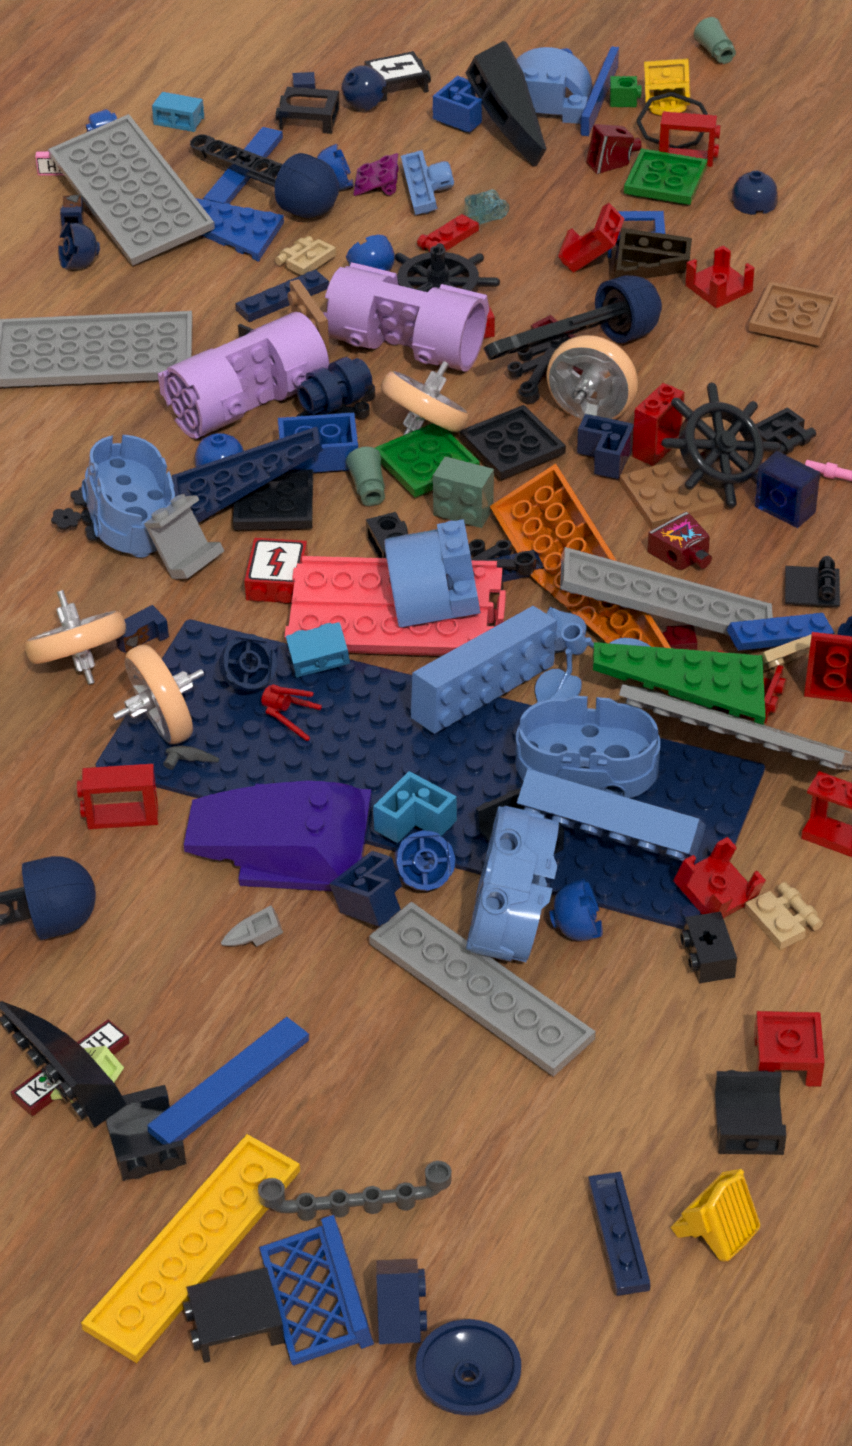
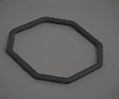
M674 92L649 98L637 118V125L647 141L659 144L658 139L647 135L641 123L642 118L653 101L672 96L699 106L702 113L708 115L704 105L699 101ZM700 132L695 141L677 146L670 144V148L683 149L697 145L705 132Z

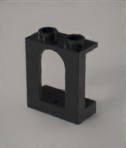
M287 87L285 94L280 97V107L276 108L275 117L276 121H279L280 130H283L287 118L323 121V133L332 134L340 110L339 91ZM292 97L327 99L324 108L291 105Z

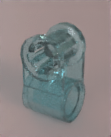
M495 190L469 195L464 201V215L478 222L479 225L501 219L509 211V204L505 200H501L498 192Z

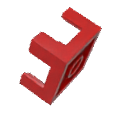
M723 245L714 250L713 265L696 273L697 260L693 259L687 262L685 286L717 309L753 291L755 268L746 263L744 276L730 267L731 251Z
M728 837L715 845L710 857L693 865L696 860L694 855L686 858L673 880L701 914L721 912L723 918L745 907V902L758 897L766 882L758 871H755L749 882H747L730 861L737 848Z
M757 1011L754 1029V1045L758 1049L756 1072L764 1070L769 1072H775V1070L807 1071L805 1085L821 1087L825 1064L821 1013Z

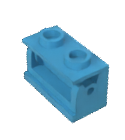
M161 92L152 105L154 125L195 132L201 119H204L203 99Z
M340 622L326 623L318 628L306 631L299 630L286 636L296 678L350 664L348 649Z

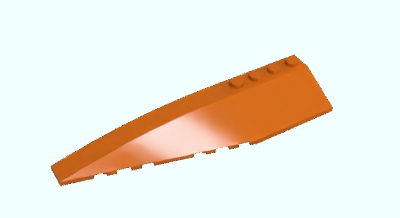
M557 464L552 465L490 506L516 552L534 550L539 556L544 568L534 570L530 574L531 577L571 613L582 618L586 626L603 641L610 643L619 638H632L643 641L651 647L671 648L653 617L646 612L624 608L617 604L598 601L591 597L572 594L560 589L561 555L565 547L617 561ZM657 687L665 695H668V690Z

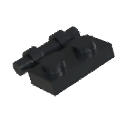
M788 407L755 424L761 434L762 441L778 442L781 449L778 452H772L775 457L791 453L795 447L808 444L816 436L815 429L811 427L805 430V419Z

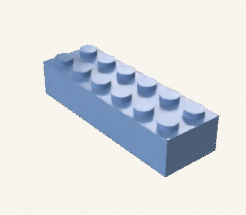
M531 606L412 672L411 718L435 734L523 682L530 680L544 670L549 669L554 665L557 620L535 606Z
M530 769L526 771L517 804L522 806L525 811L542 814L545 819L546 816H550L552 820L558 821L561 826L573 829L574 825L577 824L580 825V829L584 830L585 833L602 837L604 832L609 834L608 837L613 839V841L629 846L631 841L638 842L637 846L641 847V849L658 854L659 849L665 850L666 855L679 861H684L692 855L697 857L706 827L700 819Z

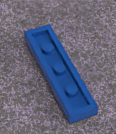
M824 613L730 622L727 628V632L738 651L781 646L811 635L812 632L835 634Z

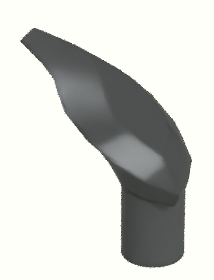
M173 746L166 749L168 756L163 765L167 769L173 770L179 759L219 762V758L194 747Z

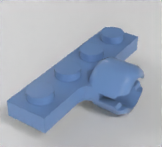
M423 150L402 155L401 160L415 215L429 213L432 210L438 209L434 191H441L454 186L450 164L443 161L428 167Z

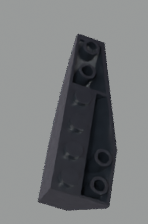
M502 41L474 56L465 74L478 98L482 99V105L501 132L532 166H537L547 150L523 70L507 42Z
M0 1001V1012L2 1014L0 1023L8 1034L14 1031L15 1034L12 1037L22 1051L26 1048L29 1049L26 1052L28 1057L37 1068L41 1065L43 1066L41 1071L51 1085L54 1083L58 1084L55 1088L66 1103L72 1100L73 1103L70 1106L81 1121L87 1118L93 1127L96 1128L127 1105L116 1084L90 1054L67 1033L27 1010Z

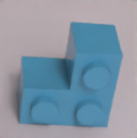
M409 771L373 806L374 830L397 843L415 825L425 831H433L442 836L457 821V796Z

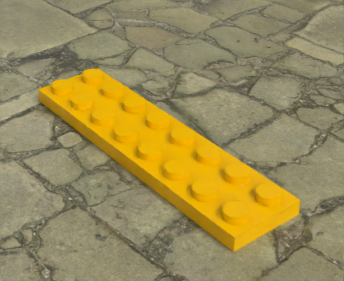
M246 1134L81 1322L83 1331L133 1362L138 1363L183 1310L182 1302L188 1301L187 1287L207 1282L269 1209L259 1202V1184L265 1179L276 1178L284 1184L286 1189L299 1174L300 1164Z

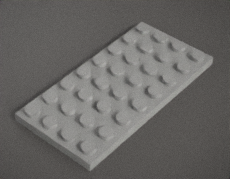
M129 114L48 149L51 159L82 197V200L132 266L215 229L214 221Z
M192 311L0 319V387L158 381V373L167 370V367L192 357Z
M622 684L619 696L626 697V703L629 705L652 709L653 712L668 717L681 718V721L690 724L707 726L709 730L719 733L736 735L735 738L764 744V747L773 750L790 752L791 755L805 760L820 761L819 764L834 769L851 770L852 752L761 725L657 691Z

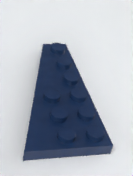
M318 427L172 475V481L175 486V497L181 494L198 497L199 501L190 508L199 523L323 451L321 434Z

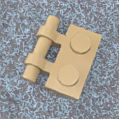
M307 236L304 239L300 238L295 241L292 247L281 250L280 254L275 257V262L279 266L287 263L288 269L303 275L317 269L336 256V247L320 239L313 242V239Z
M811 635L758 654L762 655L763 672L809 654L807 649L810 648Z
M786 882L781 883L777 888L778 892L782 895L779 898H776L771 891H768L745 902V912L779 950L804 939L806 933L805 926L809 925L816 931L823 925V922L818 918V912L811 905L807 906L801 899V893L796 888H791ZM793 907L798 914L793 916L787 909Z

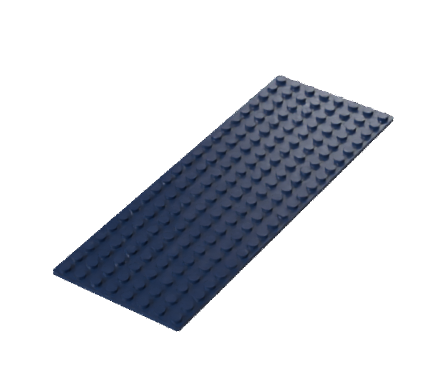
M189 619L185 621L162 660L172 676L182 671L186 672L187 675L200 669L204 672V676L192 681V689L182 694L192 719V735L182 743L169 744L159 735L146 713L136 718H131L128 714L95 764L96 767L153 764L157 788L194 798L255 786V784L295 781L336 782L359 789H371L372 801L365 844L396 852L401 841L407 836L423 831V829L415 825L397 843L374 830L373 806L410 771L457 796V821L441 837L446 842H449L453 848L455 855L454 868L481 875L489 843L476 829V807L522 787L523 780L516 770L515 764L516 732L520 725L521 716L532 705L497 697L490 703L483 705L434 734L411 718L412 675L350 660V664L296 678L287 643L267 638L263 639L267 641L266 644L276 654L277 668L274 677L265 686L255 691H240L232 688L224 681L219 669V659L222 650L229 641L247 633ZM274 684L284 688L313 692L314 695L312 697L290 696L320 704L322 706L321 710L291 703L286 711L282 710L279 712L310 737L309 741H305L274 716L266 714L267 707L262 705L261 700L263 692L268 686ZM660 738L658 777L648 790L630 799L698 818L706 825L698 854L693 864L695 865L710 857L715 845L726 837L736 846L764 775L765 765ZM173 746L194 747L219 758V762L179 759L173 770L167 769L163 765L168 756L166 749ZM546 816V819L552 820V817ZM577 824L574 825L573 829L562 826L564 829V850L553 855L557 864L555 879L544 877L547 887L553 888L551 894L556 895L564 885L573 881L585 879V882H589L594 892L598 907L682 930H684L685 917L702 915L673 881L683 861L670 858L669 855H666L665 850L659 849L658 854L645 851L637 846L638 842L631 841L630 846L615 842L608 837L609 834L604 832L602 837L585 833L584 830L580 829V825Z

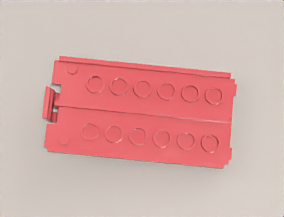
M302 556V564L297 563V567L293 569L292 580L295 582L289 626H286L284 638L286 640L287 635H291L299 630L306 631L318 628L326 623L340 622L348 653L443 656L504 622L506 590H501L502 568H497V561L471 560L480 607L479 614L399 627L387 558ZM490 592L500 593L497 599V609H494V603L490 602ZM496 621L495 626H489V623Z

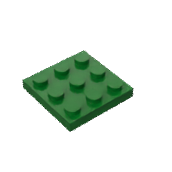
M641 148L625 182L624 193L635 197L642 196L659 201L665 200L691 205L706 171L708 159Z
M434 423L374 447L381 454V464L414 497L433 490V474L444 457L480 465V461L447 429Z

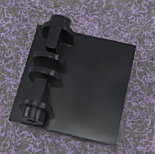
M824 556L819 561L818 567L785 566V604L840 607V570L835 568V561L830 556Z

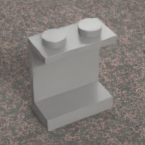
M181 494L171 499V504L168 507L156 510L151 514L152 518L144 523L172 579H188L224 552L220 542H207L190 508L199 501L197 496Z

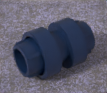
M343 357L330 363L328 369L320 367L307 373L306 380L297 387V395L302 407L308 413L330 414L339 410L342 403L350 405L363 399L365 391L372 386V375L363 360L358 358L351 360L348 357Z

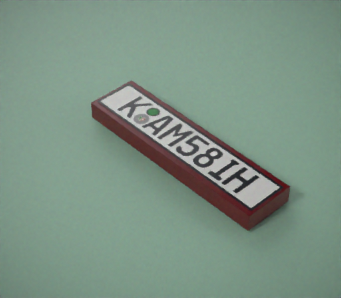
M107 1019L77 1043L83 1048L106 1046L115 1055L130 1042L129 1036ZM39 1070L12 1090L11 1097L33 1117L54 1101L51 1099V1094L58 1084L54 1083L51 1085L42 1071Z

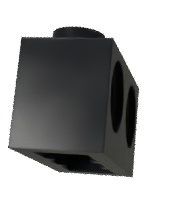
M396 512L366 519V539L376 558H386L384 545L386 538L408 534L405 521H401Z

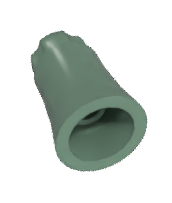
M708 17L698 23L694 30V39L719 63L727 64L732 61L736 55V50L724 32L720 21L715 17Z
M360 447L353 450L346 458V466L354 480L357 494L366 506L380 504L385 499L381 454L373 447Z

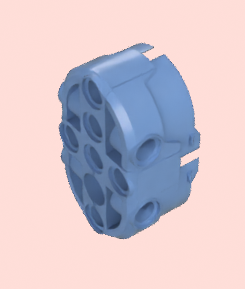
M122 435V443L112 444L113 436L105 437L96 442L91 448L89 466L85 472V479L82 480V496L84 502L87 503L95 535L115 550L136 557H147L152 552H155L157 548L144 523L152 518L151 514L160 508H166L171 504V499L175 497V486L169 471L166 474L167 464L165 459L150 442L136 436Z
M574 695L567 699L557 698L538 702L529 707L521 716L520 725L516 732L515 764L516 770L523 781L527 769L626 798H632L648 790L658 777L660 759L658 727L654 719L647 712L636 706L617 703L610 698L596 697V709L587 708L588 696Z
M498 806L484 867L478 884L466 950H470L471 953L509 962L512 959L522 962L528 960L541 910L550 902L553 889L547 887L544 877L555 879L557 864L553 855L558 835V821L545 819L542 814L509 806Z

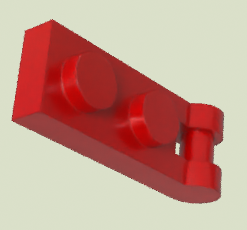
M461 214L428 235L422 234L417 240V246L423 250L428 249L430 252L431 247L442 243L447 251L479 231V223Z

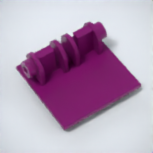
M398 153L385 155L378 161L365 163L357 168L353 195L362 194L381 186L385 194H394L396 192L397 173L399 171L397 164Z

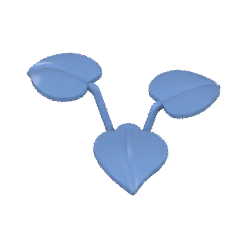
M552 607L548 609L547 614L557 620L555 653L566 650L567 670L564 672L561 669H551L544 672L538 678L535 685L537 703L548 699H567L574 695L579 696L582 682L579 677L571 675L572 655H580L587 646L593 649L594 645L590 637H585L587 628L582 618ZM619 638L610 642L611 644L651 647L643 641L632 638Z

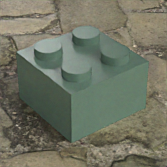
M444 457L433 474V515L453 521L464 519L465 524L482 528L492 512L490 506L494 504V469Z

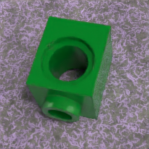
M610 76V107H637V99H641V85H637V76Z

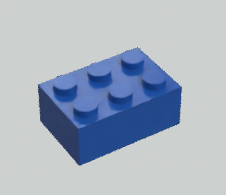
M354 413L278 418L279 439L314 427H318L321 434L323 451L290 470L313 469V472L349 470L346 466V458L350 452L358 448Z

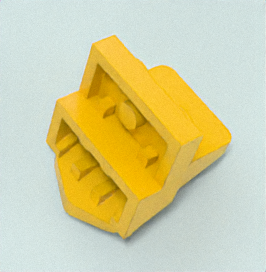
M689 58L644 61L646 103L651 97L669 92L690 98ZM671 96L653 101L649 108L653 114L662 116L663 111L684 112L690 103Z
M737 1169L722 1172L681 1213L682 1216L670 1227L678 1238L688 1236L696 1238L702 1235L720 1261L731 1260L749 1243L760 1229V1221L744 1177V1171Z

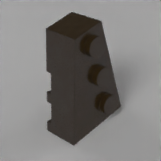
M621 228L617 240L613 279L621 276H637L645 279L685 273L687 262L690 260L692 238Z

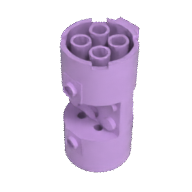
M351 262L350 266H346V268L340 267L333 275L325 298H328L327 312H323L328 319L329 338L345 341L356 347L362 346L373 349L378 348L385 340L393 345L409 346L413 349L415 360L421 363L442 365L443 361L449 363V368L468 371L474 364L482 346L489 304L485 294L441 284L440 288L433 287L428 292L399 286L396 273Z
M293 312L251 330L247 335L215 349H208L167 367V370L158 373L160 393L165 398L167 406L172 405L175 414L178 416L175 421L181 430L189 437L197 439L241 419L246 411L273 399L283 400L297 394V387L306 380V374L320 367L328 369L329 358L322 337L314 324L304 314Z

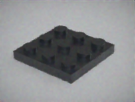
M525 405L460 431V439L488 468L494 469V474L500 480L566 453V445Z
M313 469L288 470L235 501L233 513L234 530L313 528Z

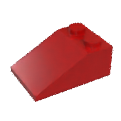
M812 632L804 697L852 702L851 636Z

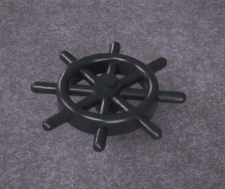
M438 243L436 246L431 247L430 252L412 258L402 253L395 254V260L402 264L397 275L399 286L415 289L412 286H420L416 290L428 292L433 287L440 288L441 284L456 288L462 287L461 289L477 293L479 287H498L500 285L499 278L479 277L476 265L484 261V255L481 253L467 259L458 254L446 252L444 245Z
M712 382L707 385L709 403L699 406L694 411L679 398L675 397L672 399L671 405L686 419L681 425L679 438H664L662 446L664 448L680 449L685 464L692 472L684 484L687 490L694 489L701 480L709 486L724 489L727 506L734 508L737 505L734 488L743 485L749 479L764 492L772 490L771 483L758 470L762 464L764 452H778L781 446L778 442L762 441L757 426L750 418L758 408L757 402H749L743 411L731 404L720 402L717 385ZM712 417L714 430L702 419ZM723 419L732 424L727 431L724 430ZM695 428L707 439H695ZM738 432L741 433L745 441L736 440L735 436ZM736 451H748L747 461ZM730 460H731L742 472L737 473V474H732V472H731V466H730ZM719 461L721 472L711 467L714 462Z

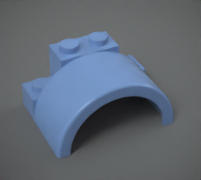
M551 47L532 49L520 55L516 60L523 70L535 112L563 115V123L581 124V115L593 89L592 79L585 65L569 52ZM566 87L573 93L569 98H565Z
M464 519L437 524L436 530L390 537L384 540L399 627L480 613Z

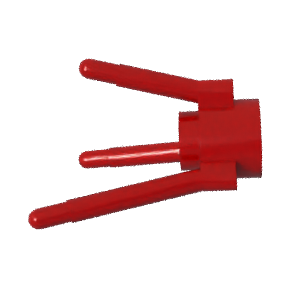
M274 684L268 686L263 692L261 700L262 705L267 707L266 714L274 716L298 736L302 737L305 741H309L310 737L279 712L282 710L286 711L291 703L321 710L322 706L320 704L290 696L312 697L314 695L313 692L284 688Z

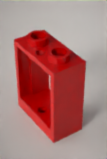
M663 111L660 123L659 151L708 159L707 166L712 167L714 158H718L719 144H715V139L720 138L721 125H717V115ZM671 130L708 132V151L670 148Z
M662 383L635 408L633 458L655 466L672 449L664 448L661 444L664 438H679L683 416L671 405V401L676 397L684 402V391Z
M153 764L82 768V780H77L78 798H83V800H80L81 818L87 819L88 829L158 825V798ZM142 791L143 802L94 805L92 795Z

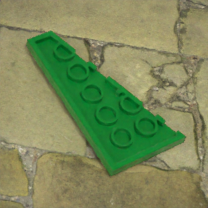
M594 642L593 671L624 681L631 678L643 682V687L653 690L656 686L668 690V695L708 708L718 706L729 710L730 715L739 717L740 714L755 718V723L764 725L766 717L762 655Z

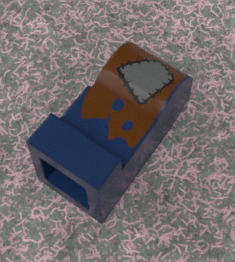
M80 195L63 196V205L60 209L62 227L65 223L72 221L84 225V203Z
M153 605L124 619L126 632L116 639V645L118 650L127 653L132 648L154 638H157L160 642L169 638L167 619Z

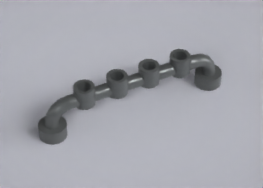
M433 1161L425 1168V1186L414 1187L412 1184L405 1182L399 1184L396 1189L381 1190L376 1186H369L361 1193L348 1194L345 1190L338 1189L334 1190L330 1196L314 1197L310 1193H302L294 1200H285V1187L279 1179L268 1178L259 1184L258 1198L264 1207L271 1208L279 1213H297L299 1219L303 1221L314 1219L318 1210L330 1209L331 1214L335 1217H344L349 1213L350 1207L363 1206V1209L369 1214H376L382 1210L383 1204L395 1202L399 1209L407 1211L415 1206L416 1200L431 1198L441 1190L448 1188L452 1181V1170L446 1162Z

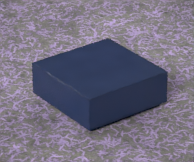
M314 72L292 73L293 87L315 89Z

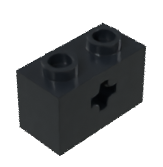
M714 912L685 917L684 930L680 931L681 945L683 949H688V965L690 971L696 973L699 983L735 978L737 956L722 913Z

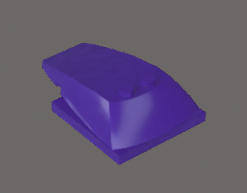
M295 781L255 784V786L238 788L192 800L184 840V852L214 860H232L235 866L241 867L239 874L240 886L332 891L329 883L364 856L372 791L371 789H359L336 782Z

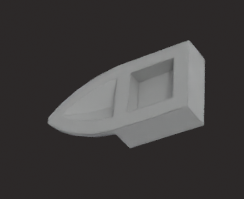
M269 906L244 919L227 933L221 942L222 946H238L254 942L257 947L284 933L276 911L272 906Z

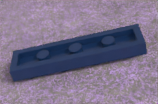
M315 269L235 303L236 311L245 320L252 322L290 305L287 296L288 292H290V281L299 279L310 296L327 290L329 280Z
M621 1172L588 1176V1186L616 1296L650 1291L651 1283Z

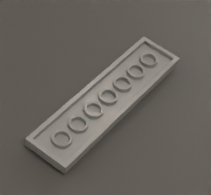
M567 547L564 548L561 555L560 589L572 594L584 595L598 601H606L624 608L646 612L649 615H657L672 619L675 622H683L698 626L701 629L720 632L727 636H730L727 632L730 622L773 618L771 603Z
M413 902L406 905L387 923L383 924L369 936V942L373 947L553 1077L595 1040L596 1031L491 957L471 953L470 950H466L467 940Z

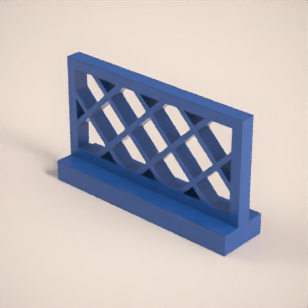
M334 1215L322 1218V1226L259 1247L265 1268L267 1267L283 1322L286 1346L293 1366L359 1343L361 1349L374 1345L342 1235ZM321 1239L322 1245L315 1256L302 1251L308 1242ZM282 1251L291 1254L283 1267L271 1263L270 1255ZM298 1257L311 1262L303 1276L290 1270ZM317 1266L330 1270L323 1284L310 1279ZM285 1277L298 1281L291 1295L279 1291V1287ZM306 1285L319 1290L311 1304L298 1299ZM326 1294L338 1298V1302L332 1312L318 1307ZM293 1305L307 1310L299 1324L287 1319V1315ZM314 1313L327 1319L320 1332L306 1327ZM334 1322L345 1326L348 1331V1335L336 1339L326 1336ZM301 1334L315 1339L310 1348L296 1352L294 1345Z

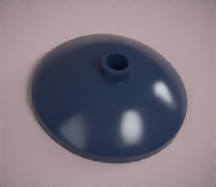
M476 1319L455 1320L436 1328L422 1342L416 1357V1377L424 1395L440 1409L457 1415H480L499 1408L514 1394L521 1377V1357L514 1341L499 1327ZM470 1377L473 1378L474 1381L466 1382L463 1379Z

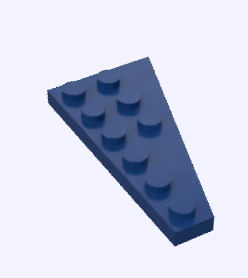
M196 198L215 225V229L201 236L223 246L231 245L240 254L249 253L252 255V259L258 262L284 224V215Z

